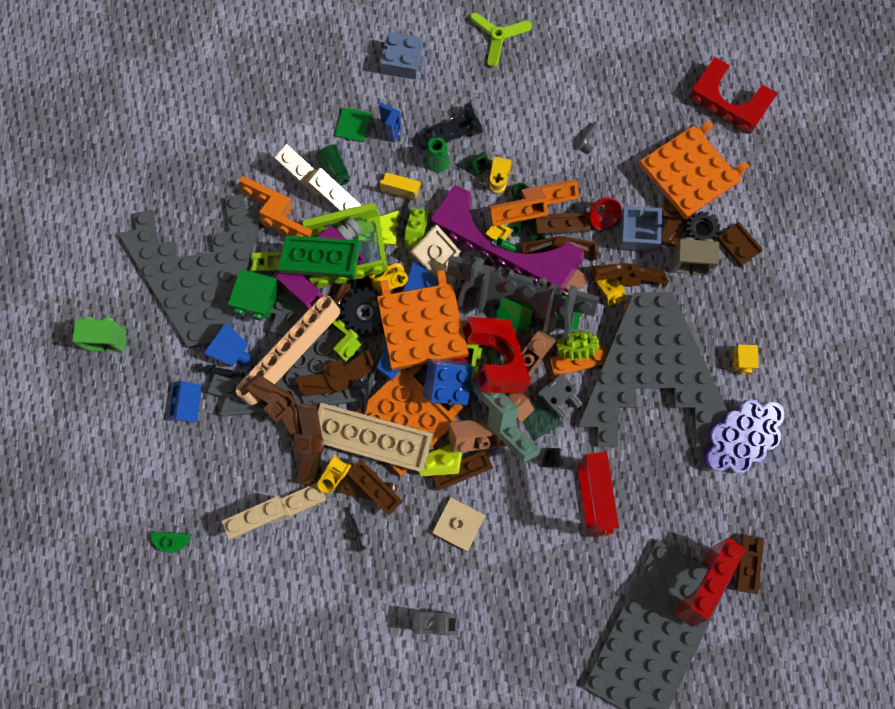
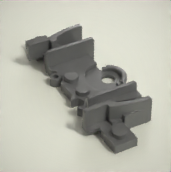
M451 255L448 260L447 275L464 280L458 299V307H462L466 299L474 300L473 307L478 308V313H481L487 303L499 306L502 298L533 307L535 317L545 319L543 332H546L547 329L555 331L557 325L564 326V338H568L576 312L595 316L599 297L577 291L578 288L571 285L566 299H563L560 292L561 286L555 284L546 285L548 281L545 277H540L536 282L534 278L516 274L512 269H510L508 275H505L501 271V266L495 268L484 265V260L479 257H473L472 261ZM475 287L479 291L476 295L469 294V288ZM557 311L564 316V321L558 319Z

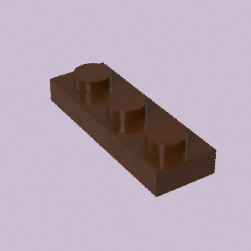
M589 212L548 214L547 216L533 218L535 235L581 233L591 230Z
M486 450L462 459L459 474L433 475V479L438 491H441L493 469Z
M361 459L347 472L388 516L403 503Z

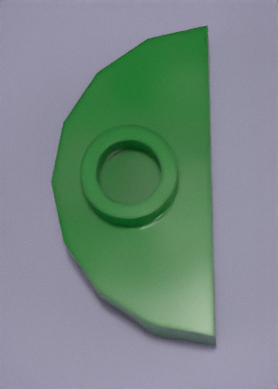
M151 532V539L155 547L166 553L179 552L189 544L192 534Z

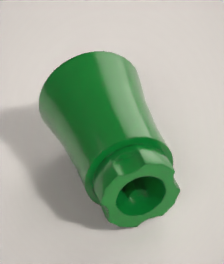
M440 137L430 139L427 145L425 163L428 169L433 172H443L450 165L447 145L443 138Z

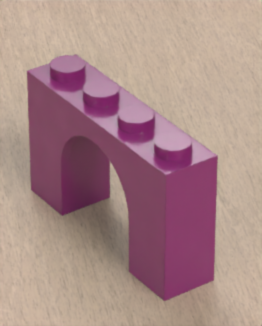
M331 225L318 236L320 238L346 239ZM359 251L357 265H360L365 260L361 251ZM279 272L276 278L281 286L308 310L323 296L308 281V275Z

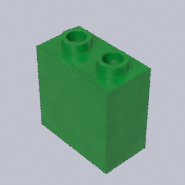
M240 269L228 305L235 314L241 316L249 314L256 320L262 321L263 318L269 320L280 283L277 278Z

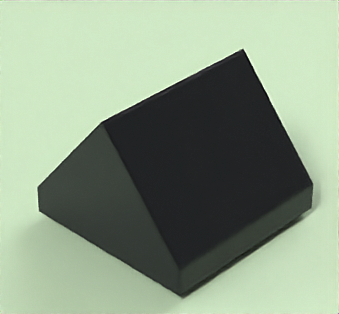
M369 275L364 276L362 279H352V289L357 290L361 288L362 291L367 287L371 290L372 283Z
M545 448L542 467L559 470L562 450L560 448Z

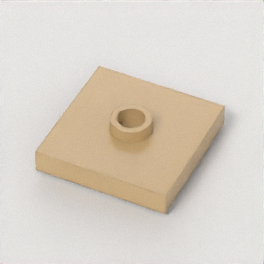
M434 225L409 252L426 270L437 276V271L444 270L448 266L450 256L457 257L461 251L438 225Z
M450 497L433 534L468 552L486 515Z

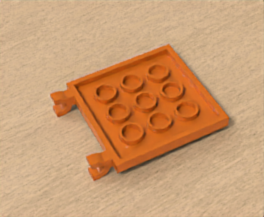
M710 121L704 123L699 129L695 125L638 163L685 220L737 185L742 180L739 176L744 174L745 170L749 168V165L744 161L733 170L704 137L710 132L709 129L714 126Z
M445 270L437 271L436 278L439 286L390 294L388 280L380 281L383 296H377L392 371L428 364L429 358L452 360L468 357L469 353L453 283L447 284Z
M422 365L411 367L408 371L404 368L393 381L389 380L368 400L365 415L433 433L431 449L448 432L450 422H458L454 417L463 410V406L455 404L447 411L440 403L430 402L423 397L424 387L414 378L423 370ZM389 463L401 476L409 470V468Z

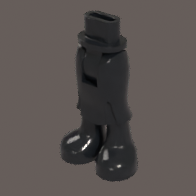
M468 102L464 105L462 114L431 126L427 131H424V134L417 137L422 148L425 149L432 138L440 137L443 138L445 143H448L465 135L481 134L483 129L475 115L472 104ZM470 122L469 124H467V125H465V126H463V127H461V128L459 127V125H462V124H465V123Z

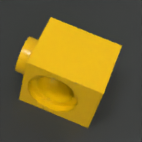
M737 345L733 349L734 371H738L742 375H749L759 368L758 345Z

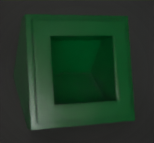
M485 151L468 161V165L475 176L491 168Z

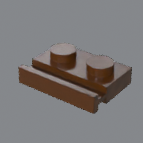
M740 222L717 238L740 267L763 251L762 247Z

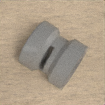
M352 217L346 220L345 225H340L336 228L342 236L353 240V236L363 232Z

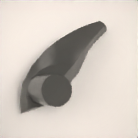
M594 122L588 128L578 144V149L583 148L588 153L594 149L588 141L591 139L597 122Z

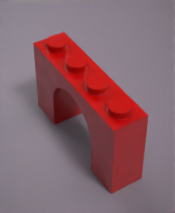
M714 57L692 89L689 98L695 104L707 108L710 113L719 115L725 122L736 125L742 132L751 134L778 93L762 84L749 102L742 105L728 103L720 95L719 84L725 77L730 65Z
M469 317L463 326L466 344L493 347L502 354L506 361V365L484 364L476 375L480 391L483 393L523 394L531 384V378L528 374L511 320Z
M728 537L711 547L702 565L709 568L705 577L692 594L682 599L674 616L691 627L708 621L746 549Z

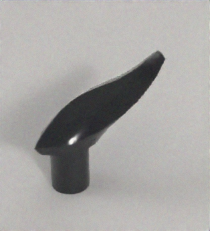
M364 379L363 382L354 380L352 387L361 389V413L365 415L368 405L369 383L367 379Z

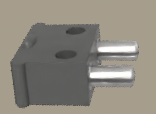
M565 373L560 374L536 396L537 399L540 398L551 413L555 410L563 420L568 417V414L560 405L570 398L577 408L583 404L575 395L577 390L565 377Z

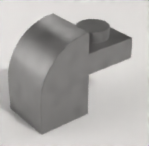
M415 612L413 621L414 634L458 635V614Z

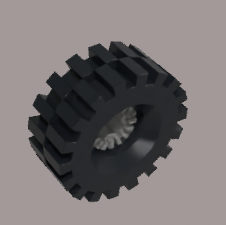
M367 287L362 291L361 288H358L356 293L350 292V297L346 296L344 299L345 303L341 305V316L347 329H352L359 337L366 336V338H370L372 334L374 336L378 335V332H382L384 329L377 296L383 295L381 293L378 294L375 289L370 291ZM370 310V316L362 317V311Z

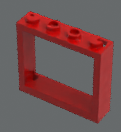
M607 451L586 454L577 463V471L587 535L593 534V538L605 537L614 534V530L619 528Z

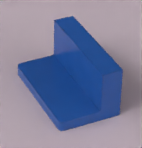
M380 103L381 122L385 123L387 138L395 142L402 129L400 111Z
M185 381L172 382L167 420L197 422L202 386Z

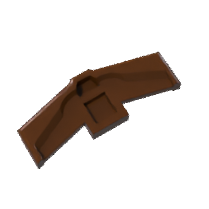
M665 198L662 207V218L668 220L661 235V245L676 247L685 224L690 217L685 220L671 202Z
M556 236L523 242L522 254L548 252L565 246L566 242H569L584 250V257L597 260L598 243L566 236Z
M630 263L591 266L593 282L618 278L621 285L626 287L640 286L641 280L661 283L662 286L667 287L669 281L661 269Z
M366 350L345 366L340 359L323 366L325 374L297 377L296 380L303 397L332 392L339 393L347 390L354 380L361 379L375 369V365L369 350Z
M260 374L253 376L243 385L244 388L267 402L262 408L275 423L282 419L293 442L294 434H302L298 408H296L295 399L289 392H285Z
M296 404L302 434H294V454H302L294 483L315 484L322 451L324 450V439L322 437L317 405Z

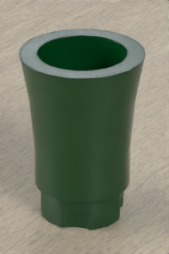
M336 144L326 146L315 154V159L324 171L340 186L346 185L350 181L349 172Z

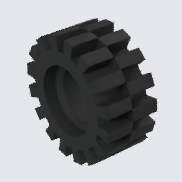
M699 211L698 214L694 213L685 224V238L690 237L701 241L703 239H712L714 242L720 233L719 228L721 226L717 224L718 218L714 220L713 217L715 215L711 214V216H708L709 212L707 211L704 214L703 211ZM697 224H705L709 229V233L704 236L699 235L695 230V226Z

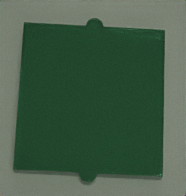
M540 398L534 402L530 401L534 411L524 422L535 440L545 434H551L552 430L563 425L555 410L551 412Z

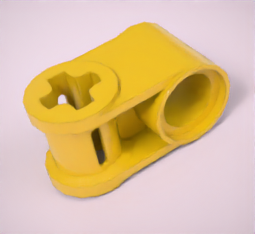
M494 156L490 175V189L493 193L500 194L505 191L511 171L512 159Z
M400 263L389 265L388 271H384L379 275H369L373 289L377 290L378 294H382L380 281L388 280L390 290L401 287L408 281V276Z
M334 455L317 483L319 490L323 493L333 492L349 471L351 464L344 463L337 458V455Z

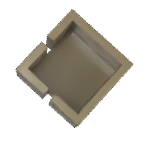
M690 237L680 239L672 254V273L689 274L690 263H693L692 274L709 276L719 264V242H713L712 239L694 240Z

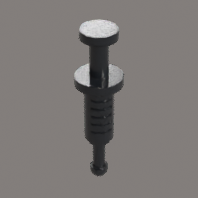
M409 198L406 199V204L402 207L400 216L396 219L399 226H396L395 231L399 234L404 233L403 225L408 223Z
M200 364L198 373L202 371L210 372L211 377H214V374L225 377H244L243 373H234L230 369L218 368L215 364H213L212 368L204 367L203 364Z
M346 507L345 511L349 518L347 522L352 533L351 540H356L358 546L356 550L357 552H362L367 549L366 546L362 545L360 539L364 535L359 532L356 520L351 516L350 508Z

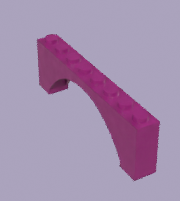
M454 184L431 218L432 225H438L451 240L462 242L468 249L472 251L474 249L477 250L483 257L494 259L498 265L504 268L507 266L516 274L534 278L536 282L540 277H545L548 281L546 285L555 284L561 286L560 292L562 294L583 261L584 250L569 242L555 250L537 254L514 253L497 247L481 234L473 222L470 210L472 202L471 193Z

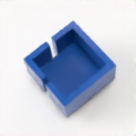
M429 358L423 397L434 403L450 402L451 404L468 405L470 387L467 386V383L471 384L474 366L465 361Z

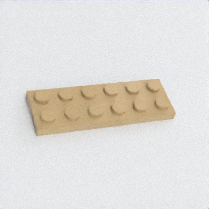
M320 403L318 415L324 445L419 472L424 471L433 433Z

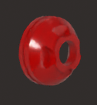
M612 197L598 199L589 210L591 224L599 230L613 227L621 217L622 208L620 203ZM605 205L603 212L597 213V208Z

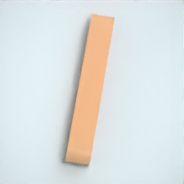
M330 296L319 298L238 384L236 394L248 405L256 404L261 398L244 388L243 385L253 376L260 374L275 384L338 317L340 308Z

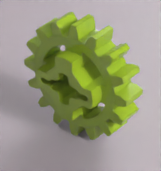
M576 330L574 333H570L568 338H564V335H562V339L557 340L559 356H563L564 359L570 358L571 361L576 358L581 361V358L589 359V355L594 356L595 352L599 351L597 335H592V332L586 333L585 330L580 333Z

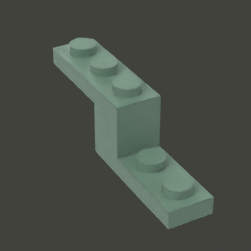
M476 376L472 377L471 384L467 383V386L490 408L487 427L522 462L539 456L540 449L515 426L519 407L504 393L481 392Z

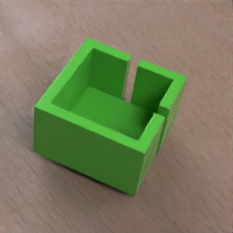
M83 317V320L75 319L72 342L81 346L86 351L103 352L104 344H107V352H124L127 330L112 318L95 320L92 317Z

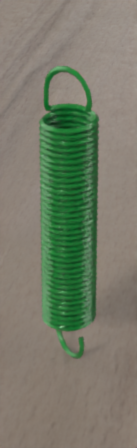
M500 237L495 239L494 244L507 251L515 253L518 250V246Z

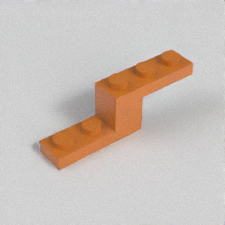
M241 177L239 180L240 192L265 204L259 212L260 222L265 227L272 228L284 236L313 237L311 229L286 218L292 210L291 198L247 177Z
M572 179L522 189V200L489 206L491 223L493 226L547 216V205L579 199L578 181Z

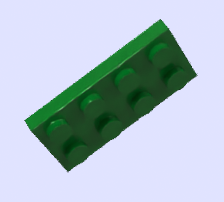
M286 235L278 270L280 273L354 278L361 243L359 240Z

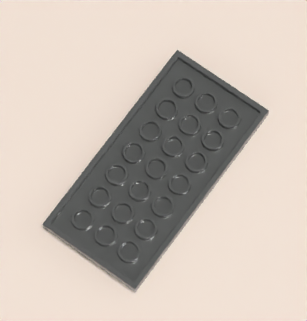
M656 540L583 687L621 709H669L718 604L708 621L693 627L674 616L682 599L696 590L709 568Z

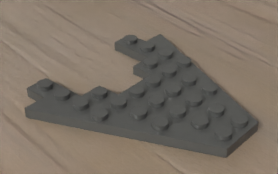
M244 194L225 197L230 231L211 234L214 252L178 258L177 243L175 241L158 243L155 212L153 210L134 213L136 230L119 233V236L188 348L210 345L225 323L229 326L232 325L235 313H233L228 303L240 269L248 271L251 254L253 253L261 226L259 212L262 208L247 211Z
M281 284L271 314L276 316L270 332L284 337L308 309ZM330 324L275 385L285 392H289L295 399L296 404L317 405V407H320V403L328 405L361 402V389L354 388L352 385L347 390L339 393L332 392L303 397L296 378L325 374L323 366L340 359L345 366L364 353V351L358 348L347 361L343 360L333 348L345 336ZM374 360L375 369L358 380L362 382L364 379L368 380V398L377 374L378 363ZM214 374L208 393L226 398L220 413L221 416L265 413L262 407L267 402L260 399L256 404L248 405L236 394L239 381Z
M634 292L631 296L579 422V427H597V447H618L617 408H636V389H673L674 408H693L695 447L711 446L708 441V431L713 425L722 423L723 416L728 412L672 292Z

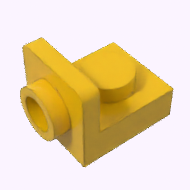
M617 278L603 279L596 282L597 287L606 297L609 307L625 300L624 286L621 285Z

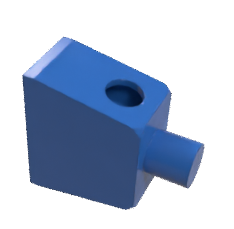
M227 323L222 326L204 352L231 366H234L237 360L248 366L253 359V356L244 351L249 344Z

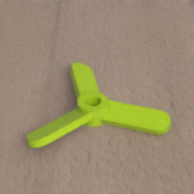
M472 13L470 17L473 23L491 36L492 41L487 61L490 67L498 65L502 43L505 39L529 32L532 28L531 22L527 20L502 28L499 26L495 27L478 13Z

